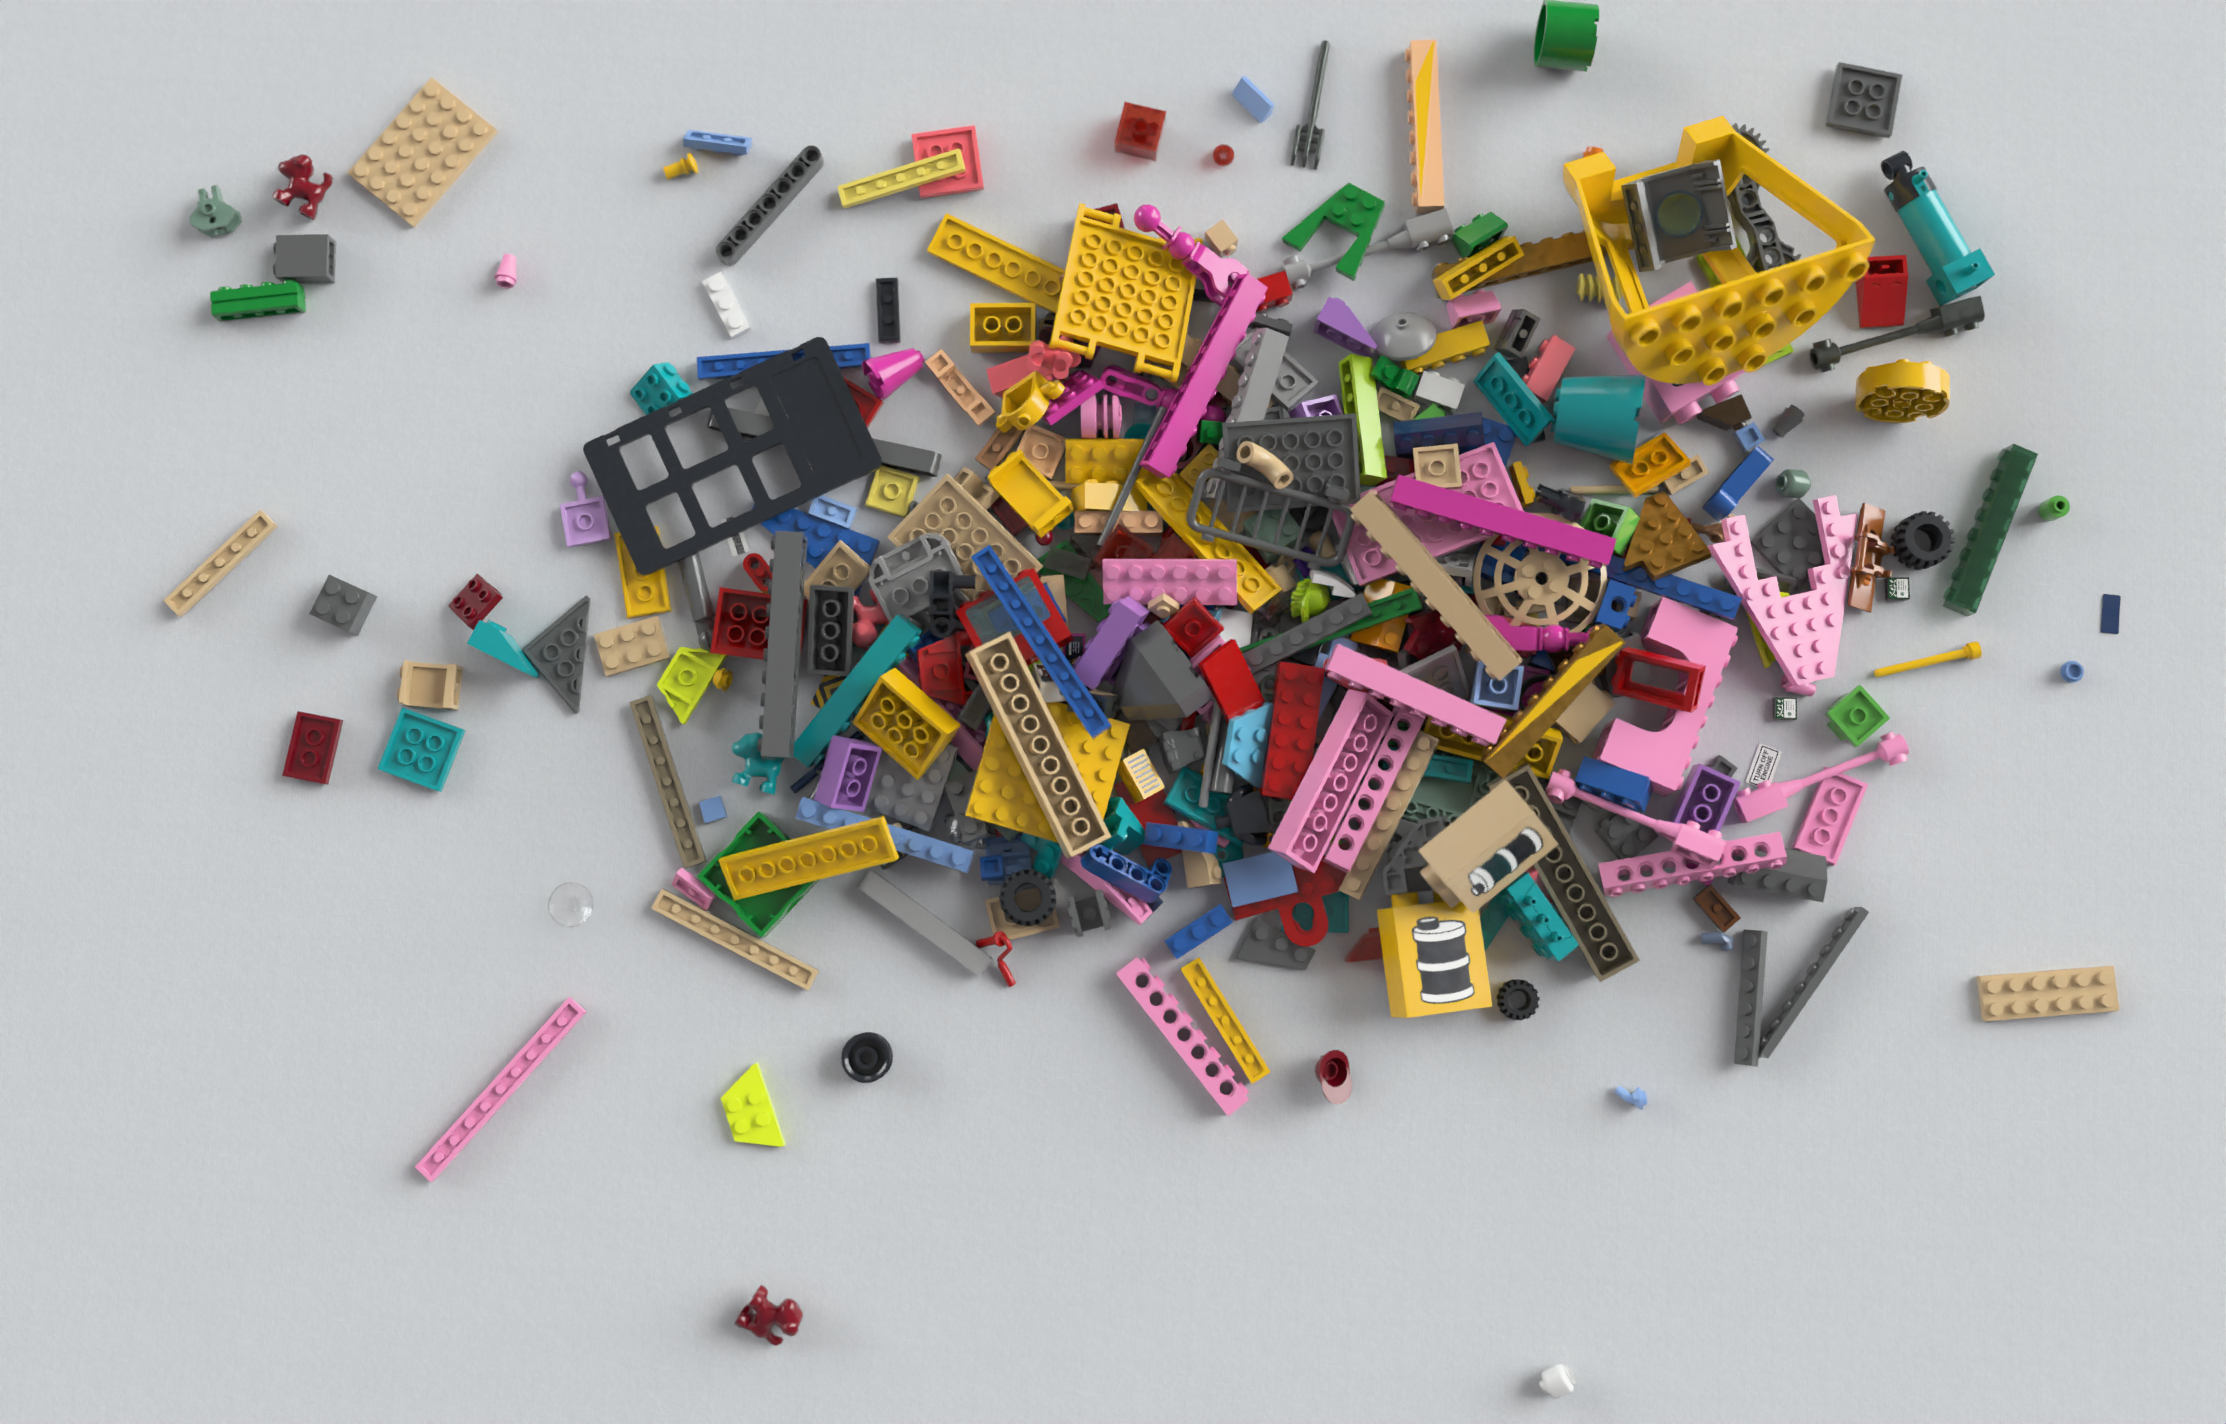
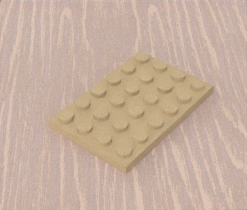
M431 77L348 171V174L415 228L498 131Z
M946 474L887 537L897 547H900L923 534L938 533L944 536L950 542V547L964 574L975 575V589L961 590L971 602L978 599L981 593L988 590L992 591V588L971 558V556L988 545L992 547L1012 579L1016 578L1022 570L1034 568L1037 573L1043 567L1023 545L949 474ZM997 600L979 611L990 622L991 620L987 612L1002 605L1000 600Z

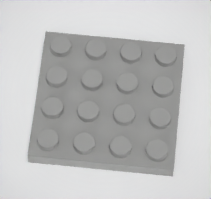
M869 738L868 742L877 745ZM948 744L919 780L914 778L882 749L865 807L926 831H932L945 792L944 784L949 780L959 747Z

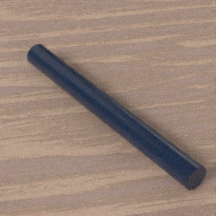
M857 731L850 738L861 740L863 736ZM825 759L795 782L790 789L796 794L818 776L815 771L823 770L822 766L825 763Z

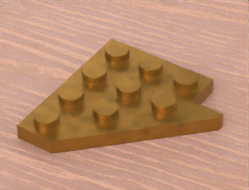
M1662 491L1645 498L1640 520L1635 529L1623 570L1625 572L1641 565L1651 580L1655 581L1708 560L1712 554L1667 493Z

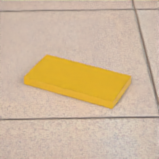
M654 526L660 538L659 527ZM620 532L614 533L627 618L632 619L672 612L665 568L648 576L641 575L634 565Z

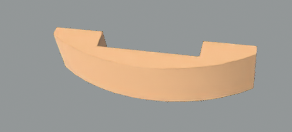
M942 349L925 361L927 367L942 386L978 426L982 425L996 413L966 380Z

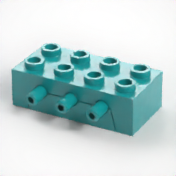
M1522 873L1495 895L1501 903L1504 902L1508 907V915L1520 924L1519 930L1524 937L1530 938L1534 944L1532 948L1538 956L1559 962L1579 946L1529 873Z

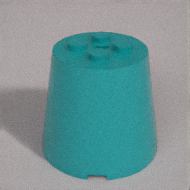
M1646 376L1563 377L1562 386L1557 388L1555 401L1559 402L1554 403L1553 418H1556L1552 420L1551 432H1555L1553 443L1632 464L1639 422L1635 421V417H1639V411L1642 407Z

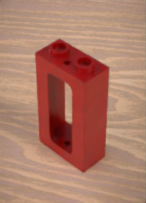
M1626 647L1618 652L1615 664L1618 665L1617 671L1611 681V685L1614 686L1612 693L1689 713L1698 709L1706 665L1631 647ZM1638 661L1688 673L1689 677L1685 694L1633 682L1631 674L1634 662Z

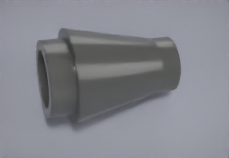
M1794 405L1786 407L1772 431L1777 436L1783 438L1803 421L1802 418L1805 414Z

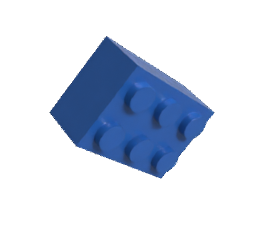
M1584 756L1575 778L1578 789L1635 812H1645L1653 792V786L1649 777Z

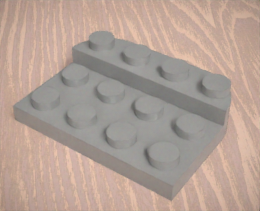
M927 533L920 535L873 561L868 578L869 583L889 622L896 615L903 614L907 618L929 607L930 570L953 571L955 575H965L950 547V542L941 534ZM955 589V591H953V594L962 589Z

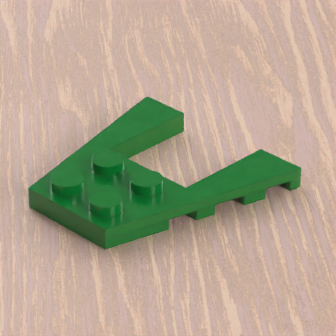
M1347 183L1283 236V243L1301 252L1324 220L1333 223L1357 236V239L1335 267L1336 272L1355 281L1356 273L1362 264L1364 253L1367 247H1369L1371 236L1377 227L1385 207V202L1359 187Z

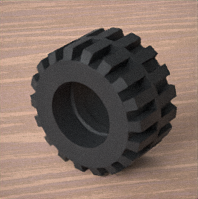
M1921 511L1899 522V525L1895 526L1893 529L1895 533L1891 534L1890 538L1894 542L1890 543V545L1896 547L1895 554L1893 555L1894 557L1899 556L1900 559L1898 561L1901 564L1905 562V567H1914V570L1927 569L1943 562V560L1949 557L1948 553L1952 552L1954 548L1951 544L1955 543V538L1951 537L1954 534V530L1949 529L1950 523L1949 521L1944 522L1942 515L1935 516L1936 512L1931 511L1927 513L1926 511ZM1916 530H1921L1929 536L1931 541L1929 552L1921 550L1915 544L1914 533Z
M1030 869L1020 870L1011 874L1004 881V885L1000 890L999 901L1002 911L1012 922L1023 926L1038 925L1048 919L1054 911L1056 891L1052 882L1044 874ZM1023 885H1033L1041 893V903L1033 911H1023L1016 905V891Z

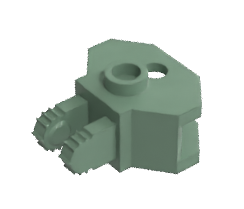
M218 185L211 186L213 196L211 199L208 198V193L204 188L198 189L200 201L197 202L198 207L189 217L193 227L212 238L234 232L242 222L241 214L223 201Z

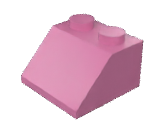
M1478 290L1473 292V295L1467 296L1460 294L1447 303L1452 329L1481 320L1483 324L1494 322L1502 309L1493 291L1486 292L1485 290Z

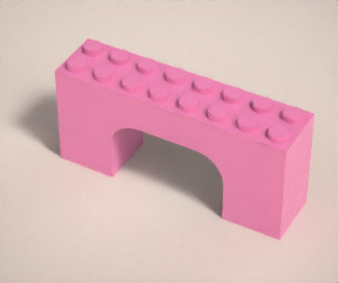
M1662 597L1653 604L1640 633L1643 647L1652 653L1706 665L1698 709L1689 713L1668 708L1663 724L1658 732L1646 731L1615 718L1604 726L1592 759L1649 777L1653 786V792L1661 796L1668 795L1676 791V789L1679 790L1684 780V777H1681L1684 769L1689 767L1692 759L1689 756L1692 748L1695 749L1699 741V736H1697L1699 729H1702L1707 721L1705 713L1707 708H1710L1714 702L1715 696L1713 692L1721 684L1723 678L1720 675L1721 671L1729 663V650L1737 642L1738 635H1736L1738 627L1665 597ZM1677 671L1679 679L1675 692L1685 694L1689 674Z

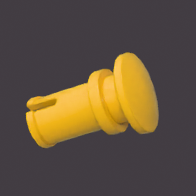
M687 153V159L683 157L680 158L679 162L663 167L668 180L684 173L687 175L691 174L690 171L692 170L695 174L698 173L697 162L691 153Z

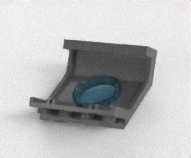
M1709 159L1649 175L1621 185L1639 272L1655 271L1660 269L1661 265L1707 252L1731 250L1737 247L1720 159L1712 161Z

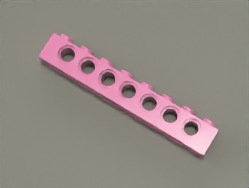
M1394 706L1392 710L1394 718L1391 724L1388 725L1383 735L1384 738L1381 744L1378 745L1373 755L1374 758L1371 764L1369 763L1364 773V778L1354 793L1352 803H1349L1344 813L1345 817L1342 823H1339L1334 833L1335 837L1332 843H1329L1324 853L1323 862L1345 873L1350 871L1425 719L1411 714V709L1406 706L1404 709ZM1399 721L1405 722L1408 730L1401 731L1397 723ZM1388 741L1396 742L1398 750H1390L1387 745ZM1383 760L1387 762L1388 770H1381L1378 767V761ZM1375 780L1379 785V789L1371 790L1368 786V781ZM1366 800L1369 804V809H1360L1358 801ZM1349 820H1356L1359 823V829H1350L1348 826ZM1339 840H1347L1349 850L1340 849L1338 845Z
M1781 832L1726 841L1719 859L1721 863L1714 868L1667 851L1599 863L1598 869L1604 896L1617 897L1625 892L1640 893L1648 888L1663 889L1671 884L1686 885L1694 880L1709 881L1717 876L1732 877L1737 873H1755L1764 868L1779 869L1786 865L1787 855ZM1762 851L1766 853V856L1758 857L1755 853ZM1739 855L1743 857V860L1735 861L1732 857ZM1694 863L1698 867L1696 869H1689L1686 865ZM1672 867L1675 871L1673 873H1666L1664 869ZM1649 871L1652 875L1650 877H1643L1641 873ZM1621 875L1630 877L1627 881H1621L1618 878Z
M1138 957L1134 958L1116 973L1227 1116L1231 1115L1249 1100L1246 1096L1249 1091L1242 1082L1237 1084L1232 1077L1235 1073L1228 1064L1223 1066L1218 1059L1221 1056L1213 1046L1210 1049L1204 1042L1207 1038L1199 1028L1196 1031L1190 1025L1193 1022L1186 1011L1182 1013L1176 1007L1179 1002L1172 993L1167 995L1162 988L1165 984L1157 975L1153 978L1148 970L1151 967L1144 958L1140 960ZM1139 975L1148 977V985L1144 988L1138 987L1135 983ZM1157 992L1162 995V1002L1159 1005L1150 1003L1149 998L1152 993ZM1168 1010L1176 1013V1020L1172 1023H1167L1163 1019L1164 1013ZM1181 1028H1187L1190 1031V1037L1185 1041L1180 1040L1177 1036ZM1195 1046L1203 1047L1204 1055L1201 1058H1194L1191 1051ZM1209 1064L1217 1065L1218 1072L1216 1075L1209 1076L1206 1074L1205 1069ZM1223 1082H1230L1232 1084L1230 1093L1223 1094L1220 1092L1219 1088Z

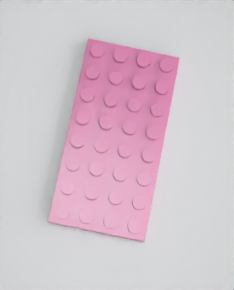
M1494 442L1459 455L1462 489H1454L1453 491L1523 511ZM1415 472L1405 476L1416 480ZM1396 480L1360 493L1362 499L1368 492L1376 490L1434 558L1491 537L1480 534V529L1472 527L1471 530H1466L1458 527L1459 523L1453 521L1446 524L1437 521V517L1428 514V517H1422L1415 514L1416 510L1407 508L1406 511L1393 508L1394 504L1389 502ZM1333 510L1332 519L1341 539L1347 516L1341 511ZM1355 522L1346 554L1359 586L1362 587L1399 573L1395 568L1397 563L1393 558L1388 559L1381 552L1382 546L1378 541L1373 542L1365 533L1367 531L1366 527Z

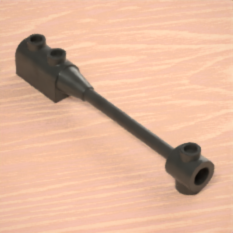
M1981 296L1970 297L1930 309L1931 318L1921 321L1914 326L1842 347H1838L1834 342L1831 343V339L1812 343L1813 348L1810 350L1811 363L1815 369L1821 368V372H1827L1835 369L1834 364L1840 362L1842 355L1914 334L1944 333L1945 337L1958 334V329L1965 327V331L1979 328L1978 323L1982 322L1985 317Z

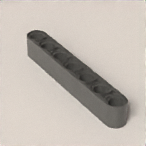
M813 145L805 147L716 247V253L724 265H735L821 170L824 160L818 147ZM813 155L818 156L815 161H808L809 157ZM796 172H804L802 176L794 177ZM783 187H789L786 193H780ZM775 203L772 209H766L767 204ZM754 219H761L759 224H751ZM742 234H746V235H747L744 240H742V241H738V240H737V238H738L740 235H742ZM732 250V254L730 256H723L725 251Z

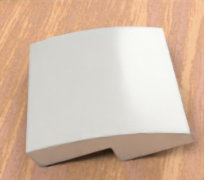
M1310 568L1309 575L1312 583L1329 585L1332 595L1348 598L1355 597L1352 586L1340 576L1322 568L1320 570Z

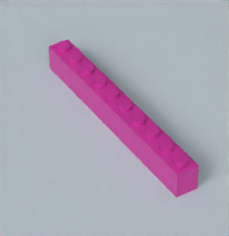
M1248 273L1237 276L1140 463V466L1159 478H1169L1175 473L1179 458L1185 454L1189 439L1197 431L1196 425L1198 421L1205 415L1209 400L1215 396L1219 381L1226 375L1227 370L1225 369L1236 356L1235 350L1238 344L1244 340L1248 325L1256 317V309L1265 300V292L1268 287Z
M1402 475L1397 476L1389 502L1394 504L1393 508L1406 511L1407 508L1416 510L1415 514L1422 517H1428V514L1437 517V521L1449 524L1450 521L1459 523L1458 527L1466 530H1471L1472 527L1480 529V534L1493 537L1494 533L1502 536L1501 540L1514 543L1515 540L1524 542V547L1536 549L1538 546L1544 548L1547 554L1558 556V553L1565 554L1568 560L1580 562V559L1589 562V566L1599 569L1602 566L1609 565L1617 540Z

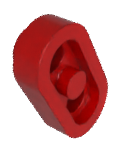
M751 553L744 558L743 568L758 589L763 593H768V586H765L764 583L766 580L772 581V572L769 571V565L760 554ZM754 563H759V566L756 569H752V565Z

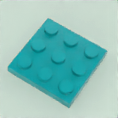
M402 707L377 769L442 792L466 730Z

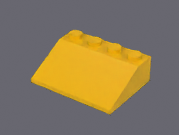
M896 668L880 676L852 722L917 780L924 775L947 747L961 726Z

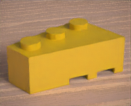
M1096 479L1085 480L1084 483L1071 490L1074 515L1075 511H1112L1124 485L1119 484V481L1098 483ZM1133 486L1122 511H1147V500Z

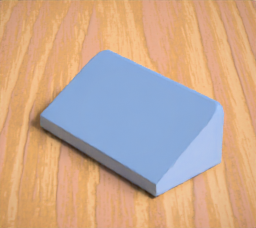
M1243 76L1232 95L1260 123H1263L1273 113L1274 104L1246 76Z

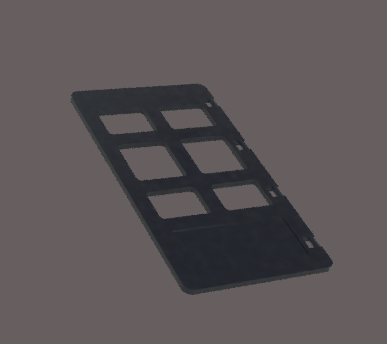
M815 337L804 342L798 347L780 353L739 372V374L678 400V402L660 408L606 435L588 441L583 447L585 457L637 571L644 576L651 575L874 472L882 466V458L831 349L823 337ZM803 350L806 356L794 361L791 355ZM742 378L744 384L732 389L730 383ZM751 387H756L773 421L774 428L749 441H743L726 405V399ZM678 407L681 408L682 413L670 417L669 411ZM705 408H711L728 444V450L688 469H684L667 434L666 427ZM618 435L621 441L609 446L607 440ZM646 435H651L666 467L668 477L649 487L638 490L620 449ZM782 444L799 477L801 486L772 500L768 496L752 459L755 455ZM736 465L752 496L755 508L718 526L710 527L695 495L693 485ZM677 493L693 526L695 535L666 549L663 547L648 514L647 506L666 496Z

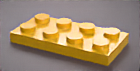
M1066 439L1065 483H1084L1087 479H1096L1098 483H1106V481L1125 483L1145 439ZM1142 467L1136 480L1150 471Z

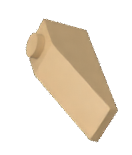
M1189 821L1178 822L1180 827L1196 828ZM1182 850L1187 888L1221 884L1222 872L1214 854Z

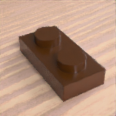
M1712 884L1706 886L1692 898L1722 933H1725L1741 919Z

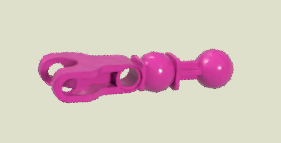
M1145 204L1136 209L1133 218L1136 227L1143 232L1154 231L1166 242L1162 249L1165 250L1168 247L1172 257L1183 260L1181 264L1185 265L1193 275L1203 282L1208 298L1222 307L1231 290L1228 281L1234 284L1238 275L1249 274L1247 268L1236 259L1220 258L1209 248L1201 245L1200 242L1195 244L1190 234L1180 232V226L1175 231H1172L1161 222L1160 212L1155 206Z
M1114 364L1105 367L1100 378L1105 386V390L1123 397L1132 398L1147 405H1156V408L1162 406L1169 409L1178 389L1174 388L1166 389L1164 386L1161 388L1157 383ZM1112 375L1116 377L1117 380H1111L1108 376ZM1154 389L1157 391L1158 396L1150 399L1147 397L1146 391ZM1212 404L1206 406L1207 411L1203 418L1200 419L1226 422V414L1221 407Z
M1485 615L1514 650L1544 649L1550 653L1560 652L1563 649L1568 651L1569 646H1577L1580 642L1584 643L1590 637L1588 633L1591 629L1587 633L1569 632L1568 627L1562 628L1559 625H1548L1544 629L1543 627L1512 626L1500 615Z

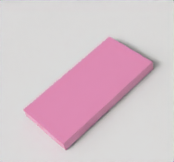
M1843 773L1818 782L1792 848L1800 852L1826 856V863L1836 866L1868 784Z

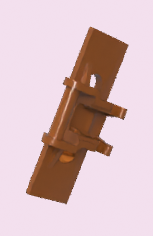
M1862 503L1857 535L1854 540L1858 541L1855 566L1850 569L1851 578L1847 603L1850 607L1871 613L1876 578H1891L1892 570H1884L1881 567L1882 556L1895 554L1896 547H1887V543L1881 542L1886 510Z

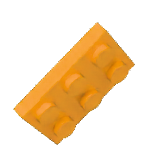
M1664 432L1636 448L1632 464L1616 460L1610 463L1609 466L1613 474L1636 498L1691 466V460Z

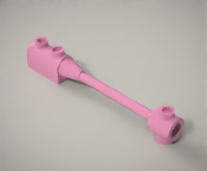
M1894 732L1880 736L1882 741L1877 742L1876 750L1800 780L1771 783L1769 779L1758 783V789L1750 791L1749 788L1738 791V797L1733 799L1735 810L1741 823L1755 820L1788 807L1786 798L1798 793L1809 785L1879 758L1886 763L1889 762L1890 766L1908 760L1906 757L1909 754L1908 745L1900 734L1894 735Z
M1559 769L1558 773L1553 771L1545 790L1549 801L1562 804L1564 800H1568L1572 796L1653 828L1656 832L1673 842L1671 852L1714 868L1719 862L1726 842L1721 839L1722 834L1716 830H1709L1708 833L1700 831V825L1694 821H1687L1686 825L1663 820L1657 821L1576 788L1575 780L1571 779L1572 774L1567 770Z

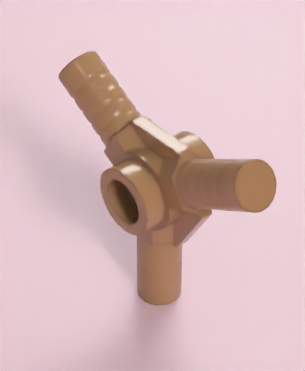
M1729 514V515L1727 516V518L1736 517V516L1733 515V514ZM1721 522L1708 526L1697 523L1691 524L1697 533L1705 534L1711 542L1716 544L1725 542Z

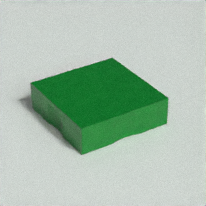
M758 811L736 834L731 844L718 853L697 877L720 899L731 905L737 915L761 938H766L819 880L734 901L718 860L724 856L791 840L763 812Z

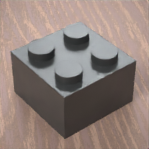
M328 575L309 614L345 631L359 635L377 596L332 575Z

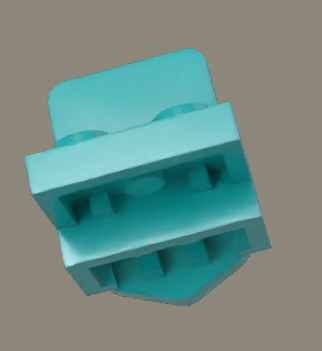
M1110 797L1103 821L1111 837L1098 844L1110 850L1114 847L1122 854L1128 855L1144 843L1145 829L1123 798Z

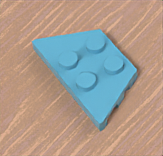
M1265 702L1260 708L1250 709L1241 716L1229 719L1222 764L1256 788H1260L1271 724L1274 704L1270 702Z

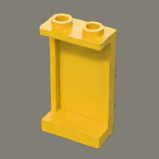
M1021 449L1009 454L1006 461L1000 466L994 467L987 476L992 488L1040 538L1074 511L1072 502L1066 496L1063 497L1026 459Z

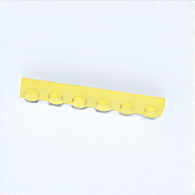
M958 148L839 185L838 191L842 207L846 209L966 172L962 153Z

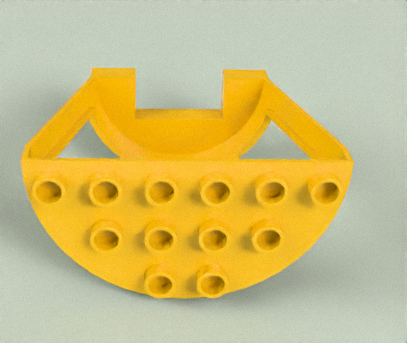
M1724 116L1683 127L1676 162L1618 180H1614L1616 167L1604 152L1563 164L1564 185L1568 194L1579 208L1608 310L1613 336L1633 366L1645 376L1656 381L1673 384L1703 382L1705 385L1710 386L1720 382L1725 376L1741 370L1751 373L1760 369L1766 363L1769 356L1790 344L1818 322L1844 295L1851 284L1860 279L1869 268V263L1866 260L1871 253L1875 239L1864 225L1738 134ZM1709 159L1710 161L1720 159L1727 197L1745 174L1837 243L1836 248L1760 273H1756L1738 247L1731 250L1703 253L1701 255L1719 278L1722 285L1649 308L1628 251L1633 250L1634 245L1621 185L1649 175ZM1674 193L1668 196L1661 203L1658 210L1660 225L1672 234L1689 232L1697 225L1701 215L1698 201L1687 193ZM1600 245L1607 249L1630 314H1626L1615 299Z

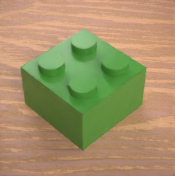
M1592 498L1580 526L1585 530L1617 539L1612 555L1623 557L1640 517L1628 506Z

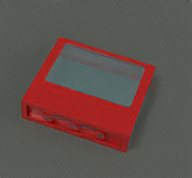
M1034 568L1019 572L1017 577L1013 579L1058 647L1061 648L1074 641ZM993 590L981 593L978 599L973 602H965L956 610L976 648L1010 632L1027 666L1039 660Z

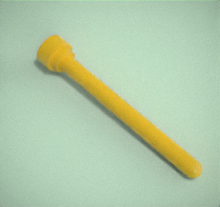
M1974 641L1966 643L1959 650L1878 668L1874 671V675L1876 677H1883L1959 658L1979 659L1982 656V651L1979 643Z

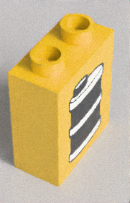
M1432 890L1434 903L1419 904L1418 892L1391 895L1392 908L1377 910L1391 1017L1410 1018L1492 1006L1479 909L1472 913L1462 901L1451 908L1439 893Z

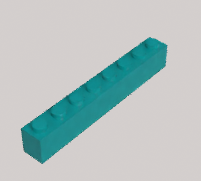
M903 614L896 615L794 742V757L807 768L814 765L818 766L826 757L823 754L830 746L832 735L839 736L841 732L845 733L852 725L851 719L855 715L857 716L880 676L892 670L896 664L900 665L907 656L905 652L909 647H915L920 641L919 635L922 633V630Z

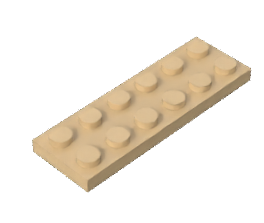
M2114 966L1977 976L1982 1021L2119 1011Z

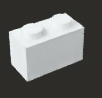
M1423 371L1413 401L1427 406H1431L1434 403L1437 407L1443 408L1445 412L1454 415L1465 385L1455 378L1446 379L1440 377V374L1435 371Z

